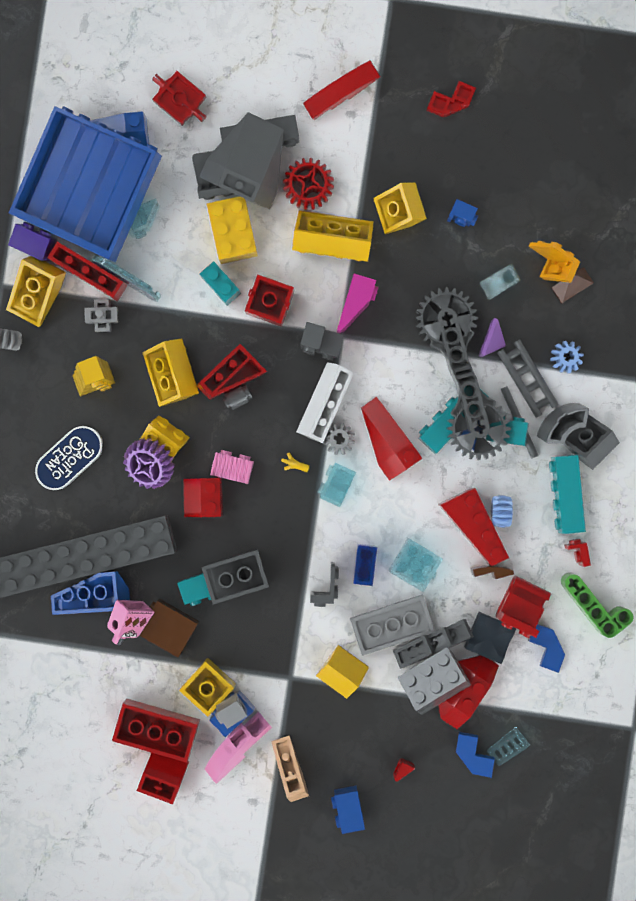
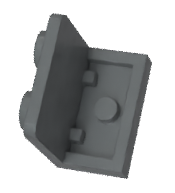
M213 151L196 153L192 156L199 199L210 200L215 198V196L223 195L227 197L234 194L199 177L206 159Z
M331 562L330 592L311 591L310 603H314L316 607H326V604H334V599H338V585H334L335 579L339 578V568L335 566V562Z

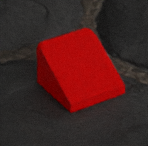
M403 758L399 759L393 772L394 780L399 781L415 769L414 763Z

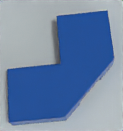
M537 624L536 629L539 630L537 637L530 636L528 641L545 647L539 665L559 673L565 653L554 630Z
M459 732L456 749L458 756L472 774L492 778L495 757L476 754L478 735Z

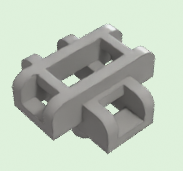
M94 299V308H85V323L95 324V332H111V323H118V307H111L109 299Z

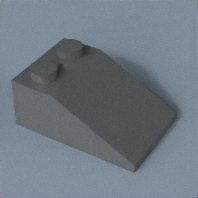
M258 549L201 567L213 605L269 587Z

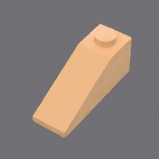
M290 735L271 741L287 799L293 802L308 797L309 794Z

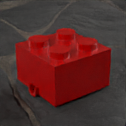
M257 274L253 288L248 293L249 299L245 313L282 327L291 304L294 287Z

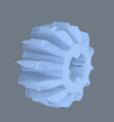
M563 341L562 345L558 343L555 345L557 350L551 351L555 357L550 358V361H556L553 367L557 368L560 366V373L564 372V370H566L567 374L571 373L572 369L576 371L579 369L578 365L583 363L582 360L578 359L584 356L583 353L578 354L581 347L574 348L575 342L573 341L569 345L567 341ZM568 353L570 360L565 361L566 357H563V355Z
M499 495L492 498L491 521L494 526L505 528L510 527L512 524L513 503L511 497Z

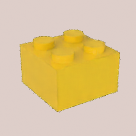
M207 658L182 685L179 691L208 717L216 709V705L221 703L234 689L236 683Z

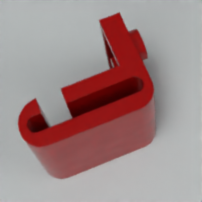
M515 575L498 607L495 617L502 621V626L510 630L515 627L520 630L519 634L530 638V636L536 638L539 633L536 626L544 611L542 607L546 600L549 601L551 592Z

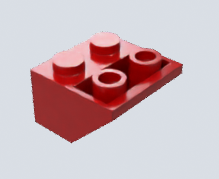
M151 753L136 791L173 805L190 761L186 763Z

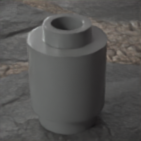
M240 385L224 393L226 397L223 398V401L227 408L231 407L232 410H235L248 403L252 396L246 385L242 387Z

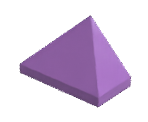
M496 318L491 320L478 355L479 357H484L506 346L499 321Z

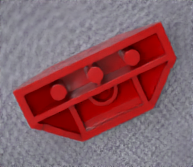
M482 655L458 661L471 685L438 705L440 718L455 729H458L470 719L492 686L499 668L497 663Z

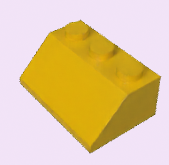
M182 338L164 341L142 352L159 407L199 394Z

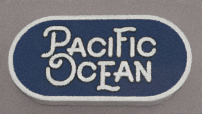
M79 426L69 431L38 460L35 468L38 482L50 490H59L67 487L100 457L103 447L100 434L95 429L87 426Z

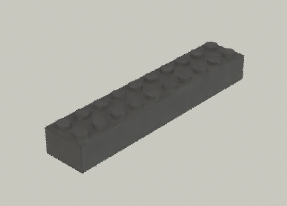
M165 515L1 557L0 598L174 554L178 551L169 516Z

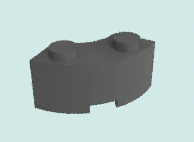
M569 403L556 408L542 422L537 437L546 443L564 444L572 431L586 427L589 408L580 403Z

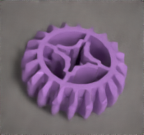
M151 438L134 441L127 448L123 456L125 458L123 464L126 465L125 471H129L128 477H133V483L139 482V486L145 485L146 489L151 487L155 489L163 486L171 479L174 472L175 464L171 462L173 457L168 455L170 450L166 451L164 445L160 446L158 440L153 442Z

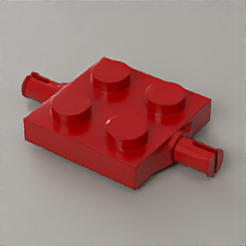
M178 71L166 81L158 74H155L152 81L160 86L158 93L152 99L156 105L181 126L193 115L201 122L206 119L207 116L199 110V106L207 97L200 89Z

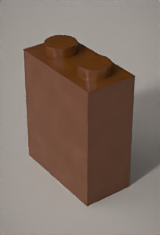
M161 599L157 602L153 601L150 608L154 611V614L139 636L179 657L199 621Z

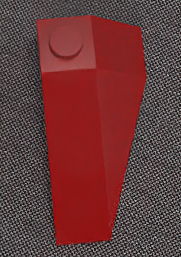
M377 397L361 407L377 463L389 481L422 459L413 444Z

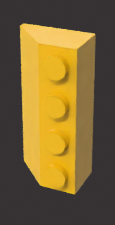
M299 210L294 229L292 250L300 253L307 252L320 256L327 255L340 259L347 258L368 262L374 221Z

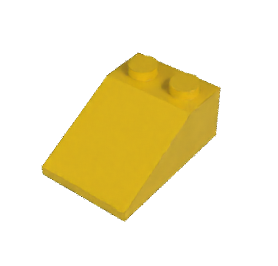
M32 256L22 259L6 310L37 327H41L62 287L66 272Z

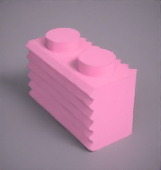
M221 450L220 453H215L210 475L249 484L254 461H250L251 457L241 454L239 458L231 456L232 452Z

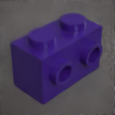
M28 222L15 224L8 246L41 261H50L47 257L57 242L56 238L51 237L52 233L42 229L38 231L34 229L35 226Z

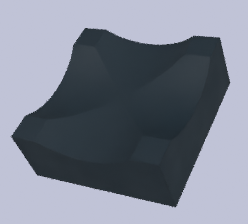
M478 612L471 628L474 637L466 640L464 647L471 652L502 664L509 643L517 628L513 627L510 630L501 625L502 621Z

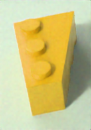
M97 356L78 362L75 367L76 370H74L72 375L80 396L96 390H108L112 388V384H115L108 362Z

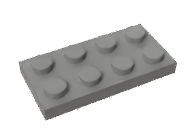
M423 594L350 618L362 656L435 632Z

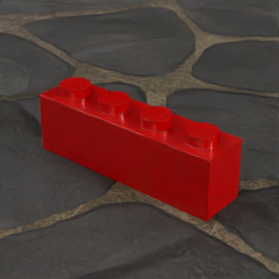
M58 241L47 257L56 265L117 302L128 286L122 280Z

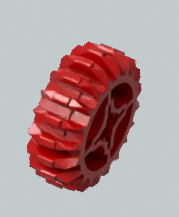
M302 158V164L295 161L296 167L290 165V172H285L287 178L283 179V184L286 185L283 187V191L287 192L286 198H291V204L297 202V208H300L303 204L304 210L308 209V205H311L312 210H315V204L322 207L321 200L327 203L328 198L326 196L331 197L332 192L330 190L334 189V185L331 184L334 181V177L330 176L331 170H326V164L320 166V160H317L314 164L313 158L309 159V163H306L305 158ZM304 171H310L305 176L299 174ZM317 173L322 177L324 187L315 181ZM312 178V186L307 187L305 190V182L310 181ZM293 181L297 182V185L301 186L302 190L300 195H298L293 188ZM312 192L318 194L315 197L307 198L308 194Z

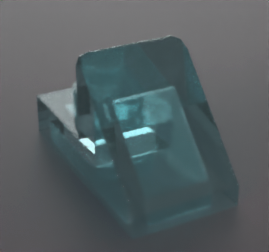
M510 264L480 284L488 299H492L505 290L514 287L521 279L513 264Z

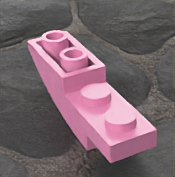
M259 712L245 725L240 723L221 743L207 763L205 770L216 784L245 758L244 753L272 728Z

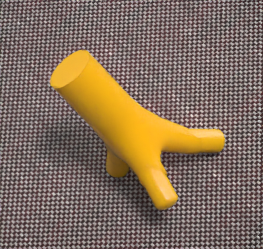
M287 453L289 460L281 459V462L288 464V466L284 467V470L298 469L308 472L310 465L295 460L290 453Z

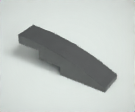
M462 619L448 627H443L429 635H424L393 650L400 669L431 657L446 647L451 648L474 636L467 620Z

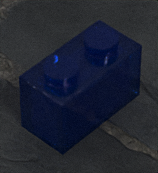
M357 543L353 584L373 586L377 546Z

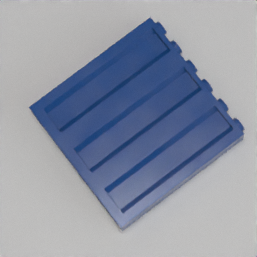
M54 106L9 214L116 263L162 155L157 152L158 148L148 143L144 146L140 144L141 141L137 138L130 136L128 139L123 136L124 133L113 128L110 131L101 122L96 121L94 124L90 122L89 117L79 113V116L73 114V110L65 106L62 109Z

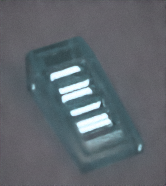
M515 727L486 751L490 756L495 757V763L501 766L528 748L530 744L518 728ZM517 737L521 743L517 744L514 738ZM508 742H511L514 745L513 749H511L510 746L507 744ZM503 745L509 751L507 754L501 749ZM498 750L503 757L499 759L494 751Z

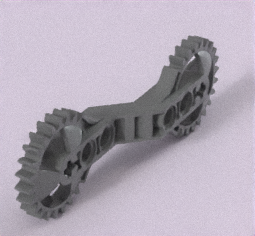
M446 287L443 293L438 288L437 294L433 291L430 292L431 298L426 295L424 296L426 303H419L422 309L416 310V313L420 314V316L415 317L416 321H420L416 328H422L419 335H426L423 341L430 339L429 346L437 349L444 355L456 385L458 399L455 407L450 412L454 419L447 421L452 426L446 428V430L452 431V434L447 436L454 439L450 444L458 445L455 449L456 452L461 449L463 450L461 456L469 453V459L476 455V459L480 460L481 455H483L486 460L489 457L488 453L494 457L496 456L494 450L502 451L500 444L507 445L503 439L510 438L506 431L511 430V428L505 425L510 420H504L503 417L506 416L507 412L500 413L502 406L495 408L496 401L482 393L468 359L467 345L474 335L471 328L477 327L472 322L478 319V317L473 316L477 309L470 308L474 302L468 303L469 296L463 298V291L456 294V288L449 292L448 287ZM452 296L454 298L451 304V308H448L450 298ZM430 301L434 302L441 309L438 314L428 304ZM465 312H468V313H469V314H467V315H462V316H458V317H457V315H459V314H462V313H465ZM445 314H446V317H450V318H451V319L448 321V325H447V321H446V320H442V318L444 317ZM436 321L435 323L424 326V323ZM447 333L455 334L456 340L454 342L447 340ZM452 351H458L460 353V360H454L452 358ZM465 386H470L473 389L472 396H467L464 393ZM470 405L477 406L478 413L476 415H472L469 412ZM481 418V420H477L478 426L483 427L480 434L478 431L475 432L474 428L477 427L476 421L472 422L471 419ZM501 421L502 425L490 428L489 424ZM468 430V434L456 437L455 433ZM488 434L496 442V446L493 447L483 437ZM476 439L474 452H471L474 441Z

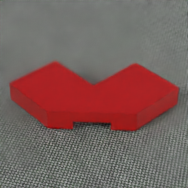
M458 81L452 98L434 91L426 111L446 117L466 109L470 105L476 87Z

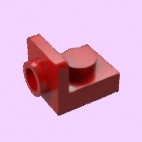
M581 539L569 540V544H564L565 549L577 550L574 552L576 563H579L582 567L591 566L586 542H581Z

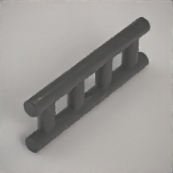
M519 339L514 342L516 347L514 350L506 354L505 350L502 349L497 354L537 418L542 415L540 409L550 404L554 408L559 404ZM521 355L526 365L516 370L510 360ZM530 371L536 381L525 386L520 376ZM540 387L545 398L535 403L530 393Z

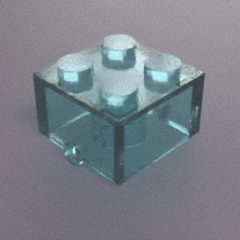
M407 538L388 571L424 592L430 580L435 578L436 570L443 558Z

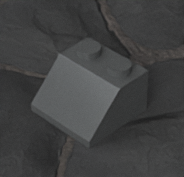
M588 414L586 427L572 431L566 438L564 445L574 455H578L581 462L593 470L620 442L613 430Z

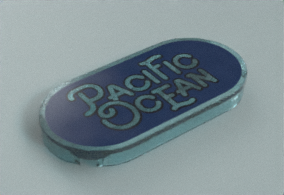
M98 255L93 257L92 262L122 280L129 287L155 302H158L161 298V294L158 291L156 293L153 292V288L126 270L104 257Z

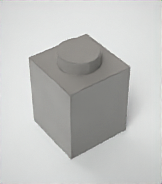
M237 693L216 705L217 713L215 716L220 724L224 723L227 729L247 717V708Z

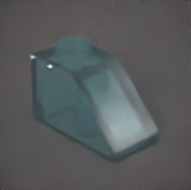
M156 198L141 204L129 230L132 238H143L151 230L160 208Z

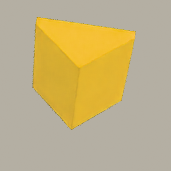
M337 645L316 674V677L347 699L360 686L369 667L340 645Z

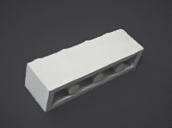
M327 362L296 431L297 433L312 440L324 442L354 374L352 371L340 365Z

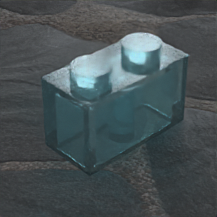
M334 463V466L329 465L325 474L328 476L326 483H321L317 493H320L319 498L340 507L356 472L337 463Z

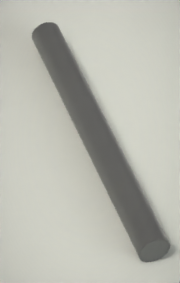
M508 386L501 388L512 416L522 418ZM527 433L526 448L532 459L539 455L529 433Z

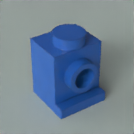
M456 199L447 221L451 222L453 219L457 225L462 227L474 226L478 215H476L478 208Z

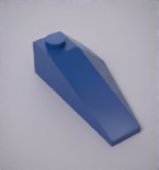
M143 111L122 113L90 120L94 124L96 121L107 126L106 129L110 131L113 128L124 133L123 136L128 139L130 136L137 138L141 141L140 144L144 146L147 143L149 144L147 118Z
M117 571L97 573L86 580L51 595L52 615L113 611L116 600H130L129 588Z

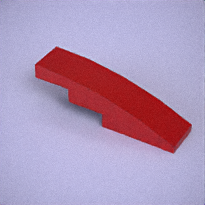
M369 60L338 78L307 99L303 104L311 118L316 120L329 109L333 110L346 99L350 100L381 76L372 61Z

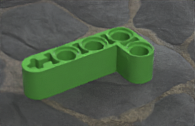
M566 573L562 576V587L601 635L612 638L633 622V613L624 607L617 606L610 612H607L578 575ZM570 578L573 579V584H574L576 587H578V589H575V587L569 585V584H570V581H569ZM582 593L587 594V599L584 602H580L579 598ZM598 608L599 614L596 617H592V610ZM624 611L626 616L624 620L620 621L619 614ZM610 623V630L608 632H604L603 628L605 624Z

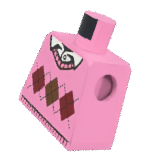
M116 600L107 625L115 634L112 642L121 646L126 638H137L154 614V611L144 601Z

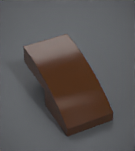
M483 565L470 568L474 577L491 573L494 579L514 575L513 570L501 566Z

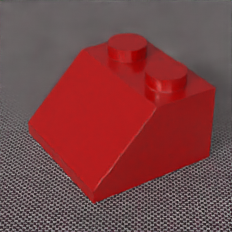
M222 478L183 479L184 517L223 516Z

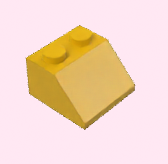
M415 182L400 183L374 198L385 234L411 227L427 219Z

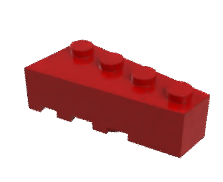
M470 488L438 504L488 565L494 566L509 558L476 488Z

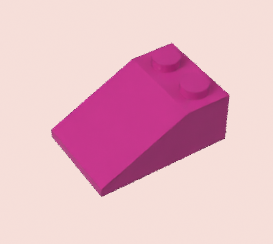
M357 274L353 275L337 333L342 334L369 306L370 300H375L378 286H375L376 280Z

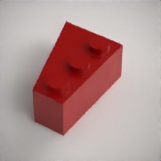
M239 344L198 383L197 387L211 400L264 375L267 371Z

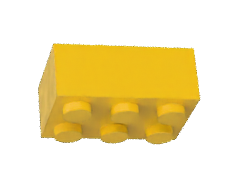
M238 196L207 203L220 263L225 264L257 257L258 254L246 200Z

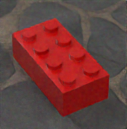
M126 699L122 703L112 741L187 763L200 719Z

